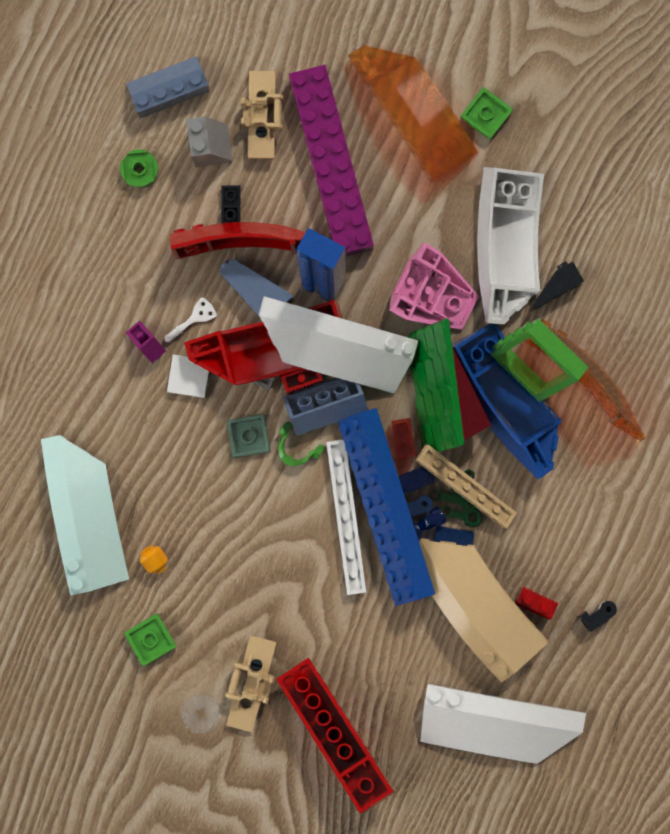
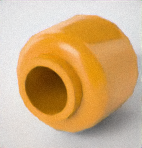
M150 545L141 551L139 561L148 573L156 572L160 574L167 568L165 565L168 562V557L159 546Z

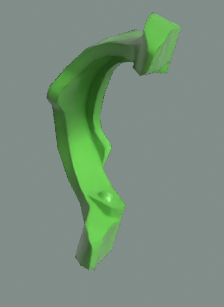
M286 422L278 432L282 436L278 445L280 459L289 466L304 464L311 457L318 459L324 450V446L321 444L315 450L312 449L308 456L299 460L293 459L290 455L286 454L284 444L292 427L290 422Z

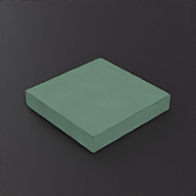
M264 414L226 420L233 458L271 452Z

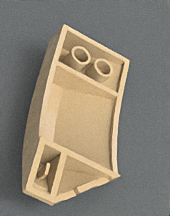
M423 538L419 540L435 591V595H432L434 600L465 643L501 683L515 674L548 644L549 641L524 615L494 577L476 550L475 545L462 546L456 545L453 542H433Z

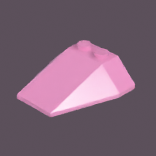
M423 243L408 260L391 293L389 311L405 320L433 324L449 317L450 328L462 330L479 295L439 250L427 243Z

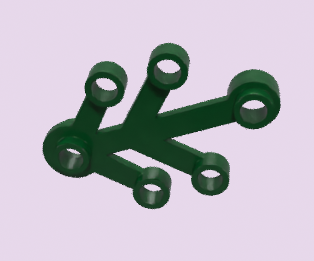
M470 469L464 471L465 473H466V472H471V473H472V479H474V477H475L474 471H472V470H470ZM438 489L431 491L430 497L432 500H442L458 504L464 511L452 510L449 506H443L440 509V514L443 517L450 516L463 519L465 525L471 528L481 524L482 514L479 509L474 505L470 507L467 500L453 489L451 491L454 495L442 493ZM435 491L439 492L440 494L439 498L435 499L432 496L433 492ZM444 508L449 509L450 513L448 515L443 514L442 510ZM471 514L476 516V520L474 522H471L469 520V516Z

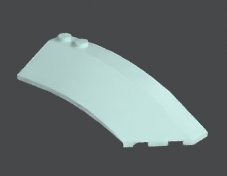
M61 435L41 439L51 508L70 595L89 592L129 580L106 464L77 445L69 442Z

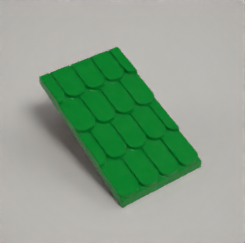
M449 317L409 333L408 338L418 340L410 367L416 392L415 404L420 424L418 431L422 449L427 444L437 452L459 447L464 444L465 440L488 428L491 424L452 347Z

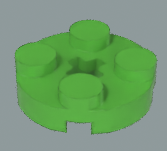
M137 149L130 151L122 160L120 172L129 186L145 188L156 181L159 167L154 156L145 150ZM138 164H141L142 167H145V169L140 174H138L137 171H134V168H137Z

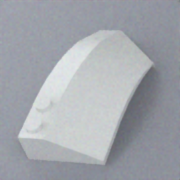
M483 167L478 213L477 252L479 284L486 323L505 324L510 320L509 317L524 307L534 294H538L542 290L540 289L538 270V227L544 174Z
M428 684L424 702L420 742L538 764L583 733L586 713Z

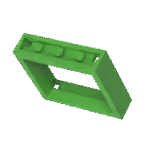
M539 319L531 323L528 321L522 328H517L513 334L509 333L503 340L500 339L493 346L495 350L491 353V356L538 402L579 381L589 368ZM530 338L564 373L545 383L511 348Z

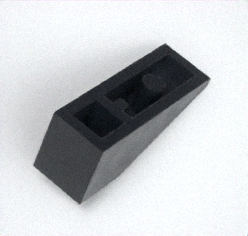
M566 261L557 266L558 270L555 271L530 309L532 311L580 286L584 282L574 262L568 264Z

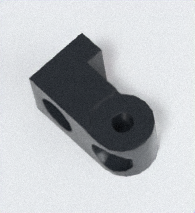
M603 601L590 614L587 611H583L578 617L588 632H592L612 618L617 612V607L611 601Z

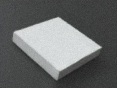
M173 354L167 393L205 398L209 371L189 361L187 356Z

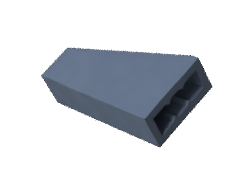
M235 259L231 261L226 260L220 266V275L258 317L264 296L286 303L294 300L289 292Z

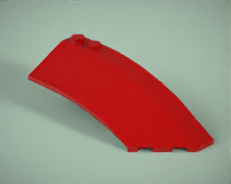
M232 222L206 226L198 224L192 226L190 230L177 229L173 231L174 233L170 234V246L177 260L216 250L249 247L291 251L292 255L297 254L296 249L306 232L284 225L257 222Z
M334 299L307 308L343 319L340 306ZM263 322L217 331L184 342L189 361L235 386L304 369L282 362L280 354L267 333L268 330Z

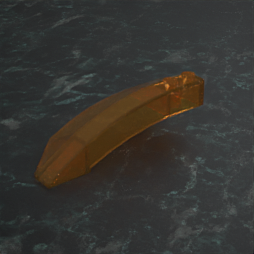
M366 45L348 55L367 88L370 89L400 133L430 183L478 153L453 110L416 57Z
M542 319L541 322L589 367L579 379V382L586 387L610 418L608 422L639 442L644 441L645 436L626 398L609 375L583 349L568 339V335L559 329L557 331L554 330L549 322ZM527 338L526 340H524L526 343H528V344L531 345L532 347L536 348L537 350H539V351L542 352L543 354L547 355V354H546L537 344H535L530 338Z

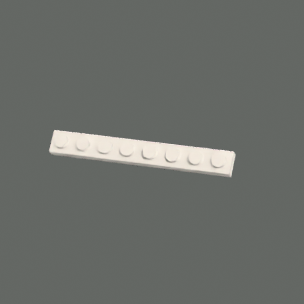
M344 440L329 441L326 444L347 595L365 593L366 586L348 455Z

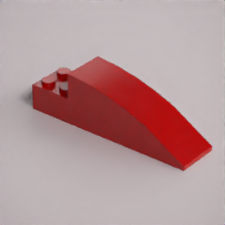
M310 658L305 659L276 678L360 814L363 815L395 793L377 765L372 753Z

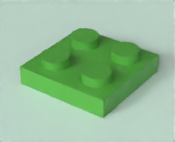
M483 87L460 118L488 140H491L513 112V109Z
M158 613L124 632L142 666L149 664L177 647Z

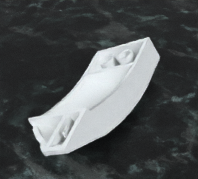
M265 296L259 311V317L267 328V333L274 346H276L283 363L394 394L414 358L418 340Z

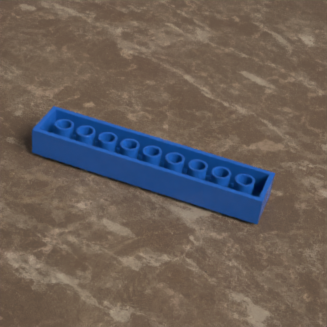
M308 228L296 249L301 284L304 290L310 293L314 291L319 293L320 298L325 301L333 299L336 301L345 284V247Z
M377 408L356 413L339 421V430L345 443V449L351 462V468L357 481L362 504L368 516V523L373 532L374 542L378 548L380 561L383 564L386 580L389 584L395 606L435 595Z

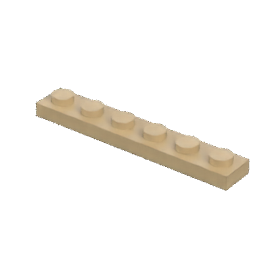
M425 445L415 461L498 525L504 529L508 528L517 512L430 445Z

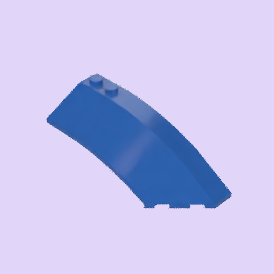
M489 323L453 343L452 347L491 424L489 426L503 445L537 479H540L553 470V454L557 449L559 437L557 430L558 425H561L562 417L559 418L545 400L538 402L491 356V353L495 350L493 346L505 337L498 324Z

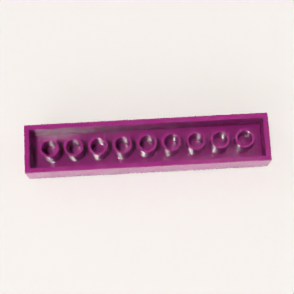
M326 65L290 73L289 80L331 238L345 247V257L374 250L372 236Z

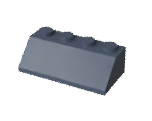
M196 56L126 83L140 118L210 92L207 80Z
M334 378L322 382V384L319 383L318 385L311 386V388L308 387L293 394L282 396L296 436L368 410L360 384L340 378Z

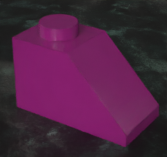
M140 320L125 332L151 363L159 359L166 352Z

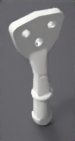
M200 298L194 306L191 317L183 324L176 326L169 334H166L164 342H172L174 338L182 334L189 325L195 322H207L216 318L217 313L213 305L205 298Z

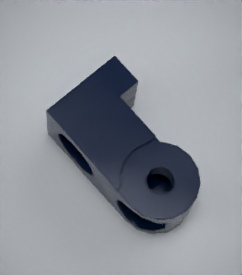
M421 496L416 501L407 503L411 517L430 511L433 506L432 499L429 496Z

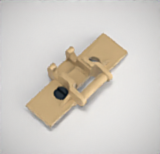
M249 71V101L246 98H241V106L243 107L241 126L248 129V159H274L275 130L283 129V124H281V101L283 100V95L275 94L276 71ZM261 92L267 94L265 97L262 98L257 97V95ZM268 104H274V123H267Z
M250 635L243 663H233L234 671L228 692L225 693L226 697L233 699L226 726L253 732L260 703L262 701L268 704L269 691L275 679L274 675L268 673L277 642ZM244 669L248 671L243 693L239 694L236 693L241 671ZM247 698L252 701V705L245 708L241 705V700Z

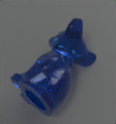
M435 507L418 524L413 523L418 540L420 541L422 531L445 524L446 518L442 511Z

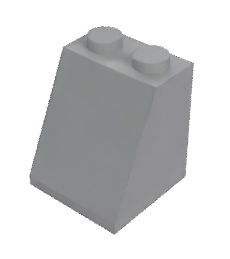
M208 117L186 119L191 157L195 167L233 162L227 124Z

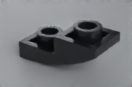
M221 185V223L241 222V185Z

